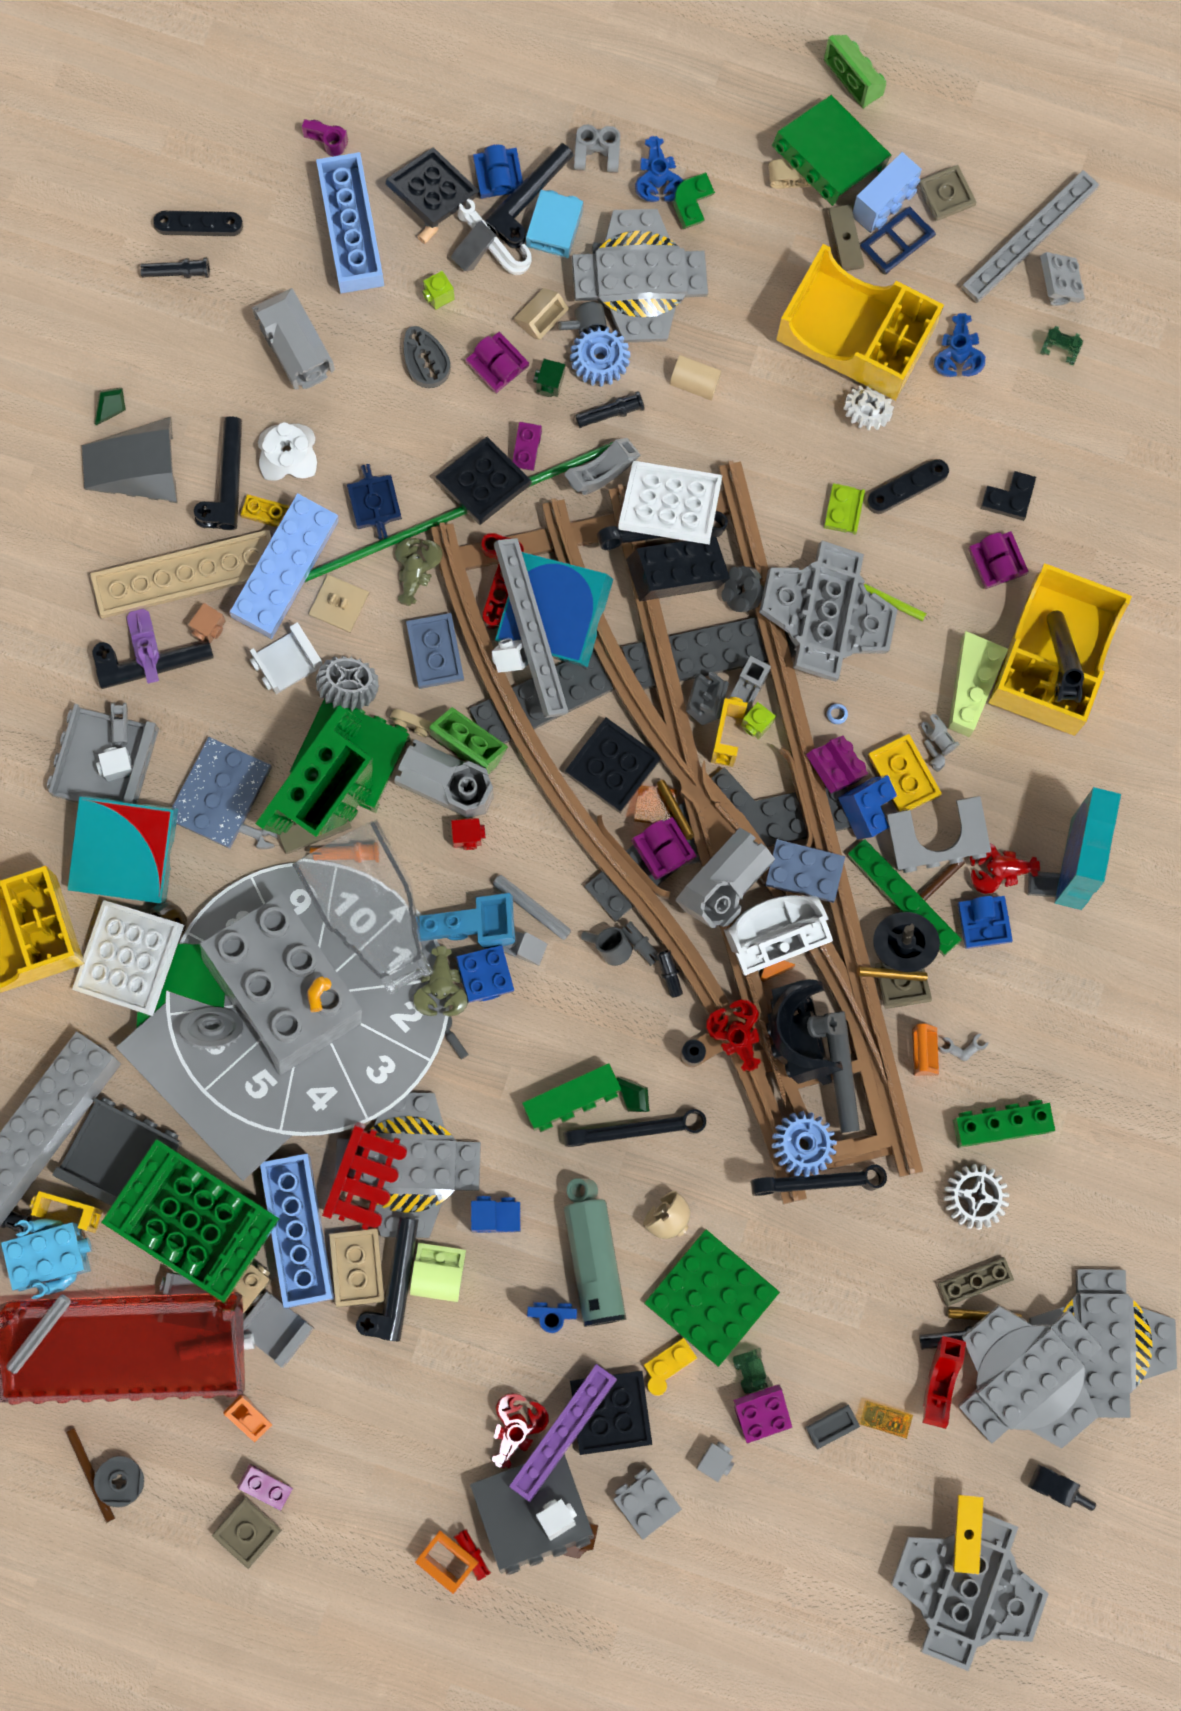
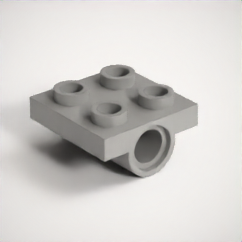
M1049 252L1040 255L1051 305L1060 306L1069 302L1079 303L1085 300L1077 258Z

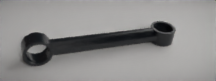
M716 511L714 521H717L722 528L713 527L711 537H720L728 524L727 517L723 513ZM616 526L605 527L597 533L602 550L615 549L622 543L666 538L619 530Z
M692 1109L680 1117L594 1129L572 1130L563 1134L565 1147H576L591 1143L684 1130L689 1134H698L705 1128L707 1120L702 1111ZM691 1113L699 1115L703 1121L701 1128L696 1131L690 1130L685 1124L687 1116Z
M874 1164L860 1172L810 1175L808 1177H763L753 1179L750 1183L752 1196L862 1186L866 1190L874 1191L885 1185L887 1174L883 1167ZM869 1170L877 1173L879 1177L878 1185L875 1186L869 1182L867 1177Z

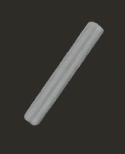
M499 875L496 877L493 885L504 894L511 893L516 904L562 940L569 936L571 933L569 927L504 876Z
M65 1295L58 1297L6 1365L7 1370L16 1374L68 1308L71 1303L69 1298Z

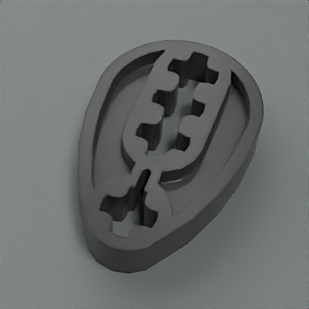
M419 326L408 328L404 339V357L410 378L415 384L423 388H436L442 385L448 379L451 371L447 352L440 342L428 331ZM412 334L419 336V345L415 339H412ZM422 353L428 355L430 364H434L433 371L435 375L438 374V379L434 380L430 377V370L425 368V360L421 358Z

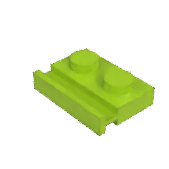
M833 483L824 528L845 533L851 532L856 535L865 490Z

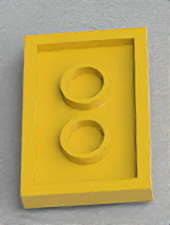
M910 734L867 755L878 776H889L897 794L895 798L891 799L897 812L913 810L942 795Z

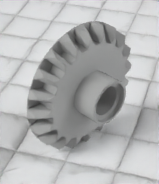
M208 1007L196 1010L188 1014L180 1024L181 1038H184V1042L190 1044L191 1048L198 1046L200 1050L204 1048L209 1049V1051L211 1049L220 1050L222 1046L229 1047L230 1043H236L237 1038H241L243 1032L241 1017L234 1011L221 1007Z

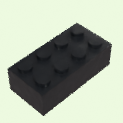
M716 536L711 537L710 544L681 541L637 548L626 559L639 602L718 589L730 579Z

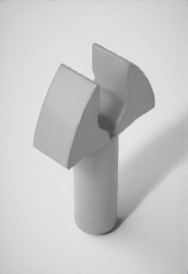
M242 824L239 828L240 833L257 839V849L264 850L275 847L274 844L265 842L262 836L270 835L278 839L276 833L264 829L258 830Z

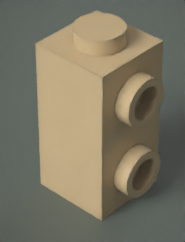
M251 1264L226 1303L221 1302L220 1304L240 1319L253 1306L252 1303L259 1294L263 1293L271 1283L272 1279L268 1277L270 1272L260 1264L257 1267Z

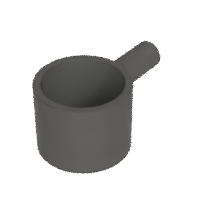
M593 301L585 302L575 310L576 320L559 321L558 324L559 330L578 329L579 335L581 332L588 335L589 327L594 332L598 325L601 331H605L607 327L603 305Z
M617 927L607 928L599 935L586 931L581 935L582 940L596 945L601 956L609 965H621L632 954L631 944L623 931Z

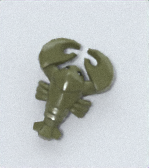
M407 538L396 548V559L404 566V570L401 569L399 574V581L403 582L404 594L398 596V601L403 605L410 606L416 603L417 600L414 594L419 585L427 586L432 577L431 574H427V571L436 567L442 559L441 547L431 540L422 541L423 544L429 547V550L425 547L421 548L426 561H423L416 553L419 547L413 546L421 543V540L417 538Z
M438 946L436 949H432L431 954L436 956L433 970L424 969L421 982L429 981V983L416 991L413 997V1004L421 1014L435 1016L438 1012L429 1009L428 1005L430 1004L434 1008L438 1006L428 994L432 993L436 998L443 999L451 993L453 995L444 1003L443 1008H447L449 1005H453V1008L449 1011H444L443 1015L456 1016L466 1009L468 1005L467 995L463 989L453 984V981L461 983V976L459 970H450L447 957L452 954L451 949H447L446 946Z

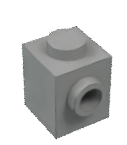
M719 1441L717 1445L710 1443L696 1469L719 1482L722 1475L727 1476L734 1465L731 1461L733 1456L729 1454L731 1449Z

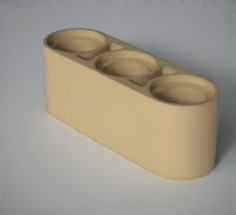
M776 159L768 164L772 188L813 187L807 183L805 178L786 159Z

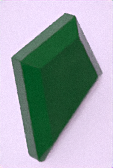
M122 387L99 391L94 419L95 425H99L126 411Z
M617 1077L616 1079L621 1087V1094L627 1111L649 1112L648 1087L623 1077Z

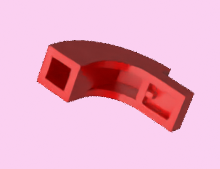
M942 1336L928 1376L923 1401L924 1413L922 1423L944 1429L947 1428L955 1382L964 1363L965 1341Z

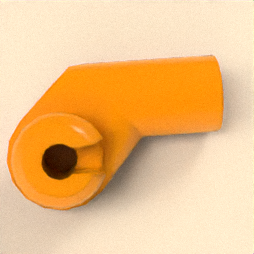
M322 976L316 978L308 989L307 995L311 1012L323 1010L320 996L324 991L331 988L329 978Z

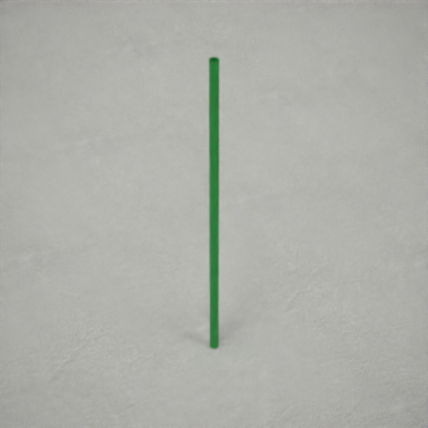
M613 442L529 477L532 485L529 487L564 473L570 468L578 467L598 458ZM460 506L311 570L305 583L402 542L407 538L428 531L432 527L439 526V523H446L463 516L467 512Z

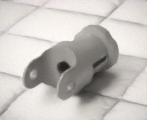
M932 714L930 719L935 725V730L927 722H923L921 727L929 739L935 741L942 750V755L946 756L960 744L958 741L955 742L947 732L948 728L936 714Z

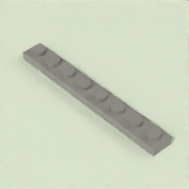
M1083 170L965 282L961 289L978 304L1098 189L1099 184Z
M518 538L497 540L494 543L495 551L544 718L563 716L568 713V708Z

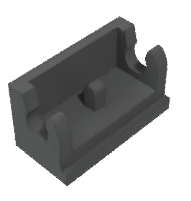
M709 672L708 675L713 680L706 679L702 674L695 676L686 712L701 725L720 719L729 685L727 681L722 680L713 672Z

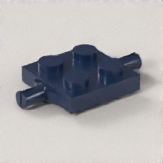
M366 464L368 473L366 472L365 465H362L361 469L364 478L359 482L347 484L357 529L376 527L378 539H383L381 530L385 539L388 537L385 525L402 519L391 474L382 477L373 476L370 464Z

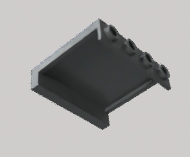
M102 1097L101 1101L94 1098V1106L60 1168L56 1167L52 1176L112 1206L156 1139L176 1152L179 1151L182 1142L177 1140L179 1135L167 1129L164 1133L157 1130V1124L146 1118L141 1122L135 1119L136 1113L126 1108H123L122 1111L114 1108L116 1103L105 1097Z
M565 1454L531 1502H528L509 1487L525 1464L470 1484L501 1574L505 1572L506 1575L514 1574L521 1570L520 1566L528 1563L530 1566L540 1564L546 1556L552 1554L553 1557L561 1556L567 1553V1548L575 1545L577 1548H582L591 1543L590 1540L594 1539ZM554 1499L558 1502L562 1499L565 1505L570 1503L577 1515L573 1518L576 1525L550 1541L536 1515L544 1510L543 1506Z

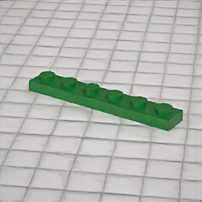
M866 839L848 853L851 861L900 912L919 914L934 925L940 938L939 952L943 956H946L962 941L951 927Z

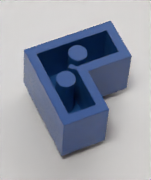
M885 775L872 777L838 797L857 839L872 838L889 828V824L880 806L895 798L897 794L889 776Z
M477 1196L476 1201H471L472 1233L521 1232L520 1202H515L514 1197L501 1198V1202L491 1201V1196Z

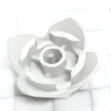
M284 422L271 426L260 434L258 439V447L261 450L259 467L265 480L277 481L287 474L302 479L315 475L317 459L312 448L315 443V435L311 428L301 424H288ZM285 446H290L291 450L289 452L287 450L283 452L282 448Z

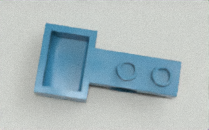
M511 893L476 897V909L419 916L420 938L422 941L443 938L458 941L468 938V935L478 934V943L483 948L507 946L515 943L513 896Z

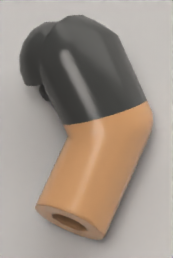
M425 222V229L417 236L423 244H426L438 231V225L431 228Z

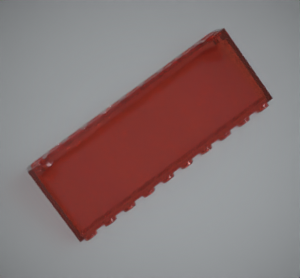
M209 1293L69 1298L71 1303L16 1374L7 1370L6 1365L57 1299L13 1300L5 1302L0 1306V1403L8 1402L10 1405H17L22 1402L42 1404L46 1401L67 1403L71 1400H81V1402L87 1403L100 1399L113 1402L118 1399L138 1401L143 1398L163 1400L167 1397L188 1399L194 1396H202V1398L209 1399L225 1395L228 1398H235L243 1395L245 1391L243 1298L240 1293H231L225 1303Z

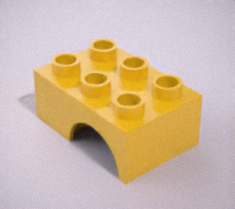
M822 244L781 318L776 340L896 401L937 326L944 304L898 281H895L890 286H876L863 282L841 268L831 254V247Z
M1044 563L1032 583L988 703L1075 736L1088 720L1105 673L1103 665L1118 624L1130 604L1132 596ZM1052 611H1061L1065 615L1081 663L1084 680L1080 703H1076L1075 700L1055 702L1054 690L1059 665L1046 619L1047 615Z
M43 866L1 880L0 993L84 965L82 953L57 876L47 866Z

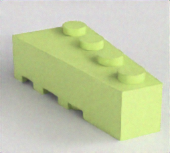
M965 631L960 643L948 729L967 737L971 736L1008 651L1007 648Z

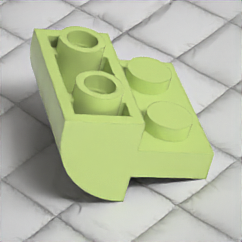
M418 1243L410 1295L458 1302L466 1250Z

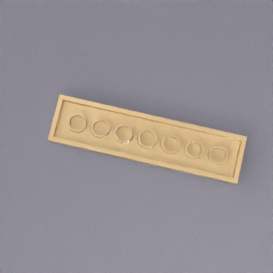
M270 530L90 573L101 618L245 584L272 539Z

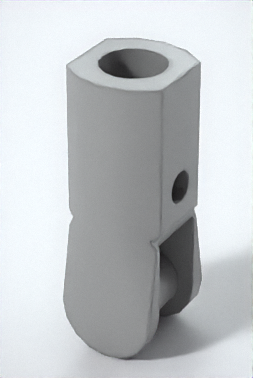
M126 702L123 705L111 703L113 745L128 744V707ZM116 714H123V719H116Z

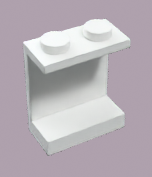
M298 622L290 626L291 633L257 653L254 648L250 650L253 657L250 659L251 664L256 671L261 670L265 676L261 678L268 690L273 689L275 694L280 693L317 671L323 665L322 660Z

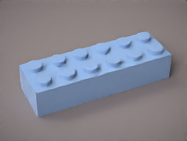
M360 152L316 159L340 293L383 287V273Z
M297 493L230 610L231 618L273 639L337 526L338 515Z
M303 1154L263 1162L260 1168L267 1211L280 1219L271 1235L283 1308L333 1300L334 1294L310 1155Z

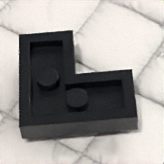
M1014 471L1009 491L987 485L980 509L1024 521L1036 477Z

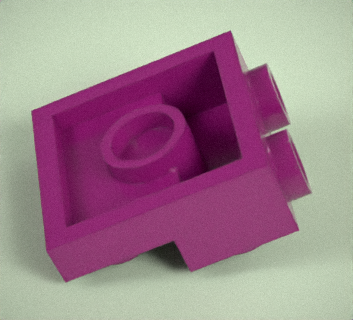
M844 735L832 739L825 745L815 748L806 754L830 793L851 786L868 774L865 763L857 757L853 751V744L847 741Z

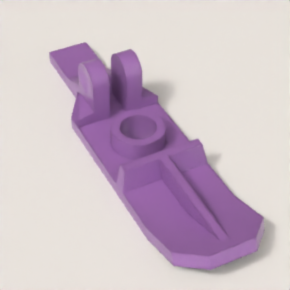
M145 609L131 611L126 618L136 661L144 668L147 683L157 682L159 678L156 664L160 656L150 614Z

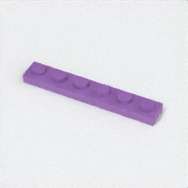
M597 1364L510 1484L509 1487L528 1502H531L617 1379Z

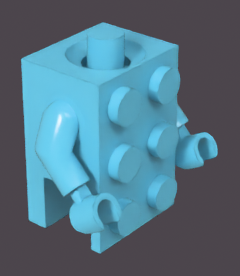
M39 1219L29 1222L21 1220L14 1225H21L24 1228V1232L16 1234L19 1238L1 1243L12 1291L18 1289L21 1292L37 1288L39 1295L31 1297L32 1299H38L44 1294L49 1295L62 1292L76 1281L77 1275L91 1271L87 1253L92 1251L91 1243L88 1237L83 1239L81 1229L78 1228L79 1224L72 1222L64 1225L62 1221L52 1219Z

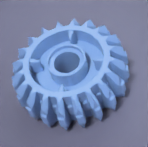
M598 325L594 332L589 327L588 335L581 332V339L576 338L574 340L575 345L571 346L573 354L570 355V361L573 362L572 369L577 370V377L583 375L584 383L590 379L592 386L598 381L602 387L604 386V381L611 385L613 378L619 381L620 374L625 375V367H628L630 364L628 359L631 354L630 351H627L629 349L628 343H623V336L617 337L618 332L616 330L609 333L607 326L605 331H601ZM603 354L606 357L603 359H598L595 357V355Z
M801 1111L798 1117L795 1113L789 1115V1119L783 1118L781 1120L783 1126L777 1125L775 1128L779 1133L772 1135V1138L778 1142L771 1145L772 1148H778L779 1150L773 1154L775 1158L781 1156L782 1160L779 1161V1166L786 1163V1172L789 1173L794 1168L795 1176H799L802 1172L804 1177L810 1176V1171L815 1176L819 1174V1169L822 1171L826 1170L825 1163L830 1164L833 1161L829 1155L836 1154V1150L830 1148V1146L837 1144L836 1140H830V1137L835 1134L834 1131L827 1132L826 1130L830 1124L827 1122L821 1125L822 1117L819 1116L814 1120V1113L812 1112L808 1113L807 1117L804 1111ZM801 1138L807 1140L809 1144L808 1150H803L800 1147L799 1141Z

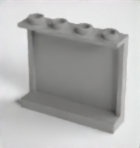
M74 704L73 710L68 712L67 723L69 724L67 731L62 733L60 745H62L60 754L57 753L54 759V767H56L53 776L50 775L48 779V792L53 797L79 803L80 796H92L137 804L159 731L156 723L146 721V724L128 720V744L113 745L111 715L82 709L78 704ZM117 747V749L126 747L133 765L131 776L108 782L104 775H99L96 765L97 762H100L98 754L104 753V750Z

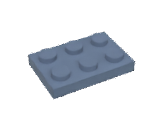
M448 613L406 621L419 689L464 681L452 614Z
M777 839L773 851L775 860L769 867L765 886L804 896H817L820 900L834 903L845 856Z

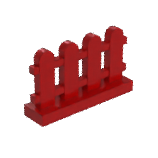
M357 1122L322 1216L331 1219L335 1213L340 1215L338 1220L344 1222L345 1218H349L362 1223V1229L368 1230L369 1226L373 1228L379 1227L383 1221L382 1215L376 1212L375 1208L377 1204L386 1205L389 1203L391 1194L383 1189L385 1181L393 1183L398 1179L399 1171L391 1165L393 1159L402 1160L406 1157L407 1148L399 1144L401 1139L396 1137L394 1141L377 1136V1130L371 1129L370 1133L366 1132V1124ZM359 1146L364 1147L362 1155L356 1153ZM370 1150L388 1156L386 1163L368 1158ZM351 1168L356 1170L354 1178L348 1176ZM365 1173L379 1178L378 1185L374 1186L361 1181V1174ZM342 1191L348 1193L346 1200L340 1199ZM353 1196L371 1201L369 1209L351 1203Z

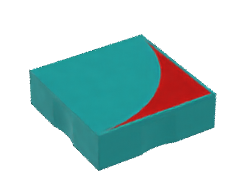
M80 796L68 891L160 904L166 902L171 870L170 853L175 839L178 809L149 804L124 803L119 800L92 796Z

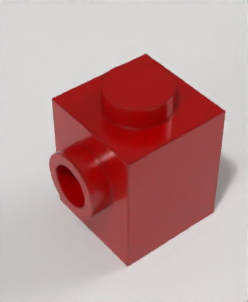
M479 818L451 820L454 848L463 847V850H475L477 846H482L481 839H486L485 825H480Z

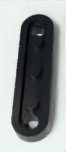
M160 211L153 220L156 231L162 235L237 236L243 230L242 218L235 212ZM163 219H168L166 223L161 222ZM230 220L235 221L233 224H228Z
M940 459L932 460L870 493L867 500L869 510L875 514H882L944 482L949 474L947 463ZM939 467L942 472H936L934 468ZM876 498H882L883 502L878 503Z

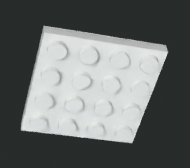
M633 461L618 529L710 544L722 475Z
M103 900L83 957L85 964L80 966L72 990L153 1016L184 925Z

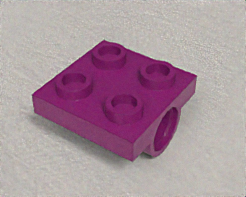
M500 331L493 337L487 336L482 339L475 347L474 353L466 359V363L495 394L529 367V362Z
M1012 531L1004 534L1001 532L994 533L968 548L985 590L1027 575L1029 572Z
M673 817L665 821L655 822L646 828L643 833L633 837L631 840L655 880L696 858V854Z
M780 1384L733 1400L734 1409L747 1444L793 1428Z

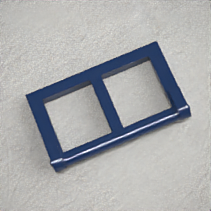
M909 206L862 243L860 248L876 264L877 268L886 275L928 240L935 237L936 233ZM907 217L925 234L910 247L892 230ZM885 234L903 251L889 264H886L870 247Z

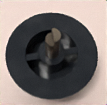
M899 912L889 915L879 923L874 932L873 946L878 958L887 969H894L900 972H916L928 967L935 960L939 952L940 938L934 925L925 917L911 912Z

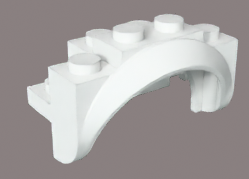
M792 895L764 901L745 911L731 927L724 929L731 951L736 954L743 975L758 971L833 941L826 920H828L827 914L817 896Z

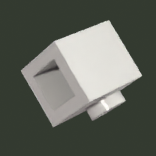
M510 638L501 640L499 645L492 651V660L497 667L498 673L523 670L529 664L522 640L512 641Z
M112 747L105 749L104 753L98 754L100 762H97L96 765L99 775H104L108 782L131 776L133 765L126 747L120 749Z
M556 1499L548 1502L543 1506L544 1510L536 1515L550 1541L576 1525L573 1519L577 1516L570 1503L565 1505L562 1499L558 1502Z

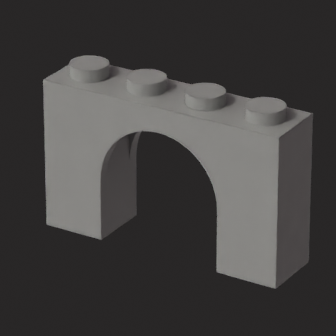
M975 796L956 800L961 824L960 835L951 847L941 851L929 850L919 843L915 835L910 809L887 814L898 870L903 869V873L917 871V866L926 865V868H934L940 866L941 861L949 860L950 864L963 862V857L972 856L973 859L987 857L986 853L991 852L981 797Z

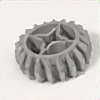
M342 655L340 659L334 656L332 660H326L324 665H321L316 677L317 691L320 694V698H325L326 704L333 703L334 708L340 705L343 708H349L351 711L355 707L361 710L364 706H369L371 701H374L379 688L378 675L375 674V669L369 668V663H362L361 658L355 660L352 656L345 658Z

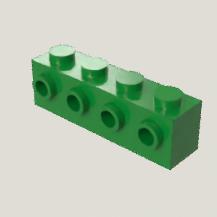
M608 1063L523 1102L522 1106L533 1130L539 1129L541 1133L552 1128V1123L561 1119L563 1123L574 1118V1113L583 1109L585 1113L596 1108V1103L603 1099L606 1103L619 1097L617 1093L621 1092V1087Z
M1042 1100L1028 1102L1029 1106L1020 1107L1019 1103L1006 1105L1005 1110L996 1111V1107L982 1109V1114L973 1115L972 1111L958 1113L959 1117L953 1119L957 1146L962 1148L1052 1133L1056 1130L1050 1103L1043 1104Z

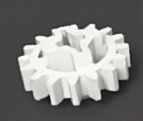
M859 386L857 391L852 389L851 393L847 395L844 410L847 411L846 417H852L851 423H859V428L865 425L867 430H870L871 426L879 430L880 425L885 427L887 421H890L894 406L890 405L891 399H885V395L875 390L873 391L869 387L864 390Z

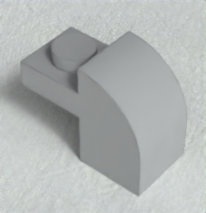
M750 656L730 697H738L743 702L748 703L746 710L749 711L770 672L771 666Z

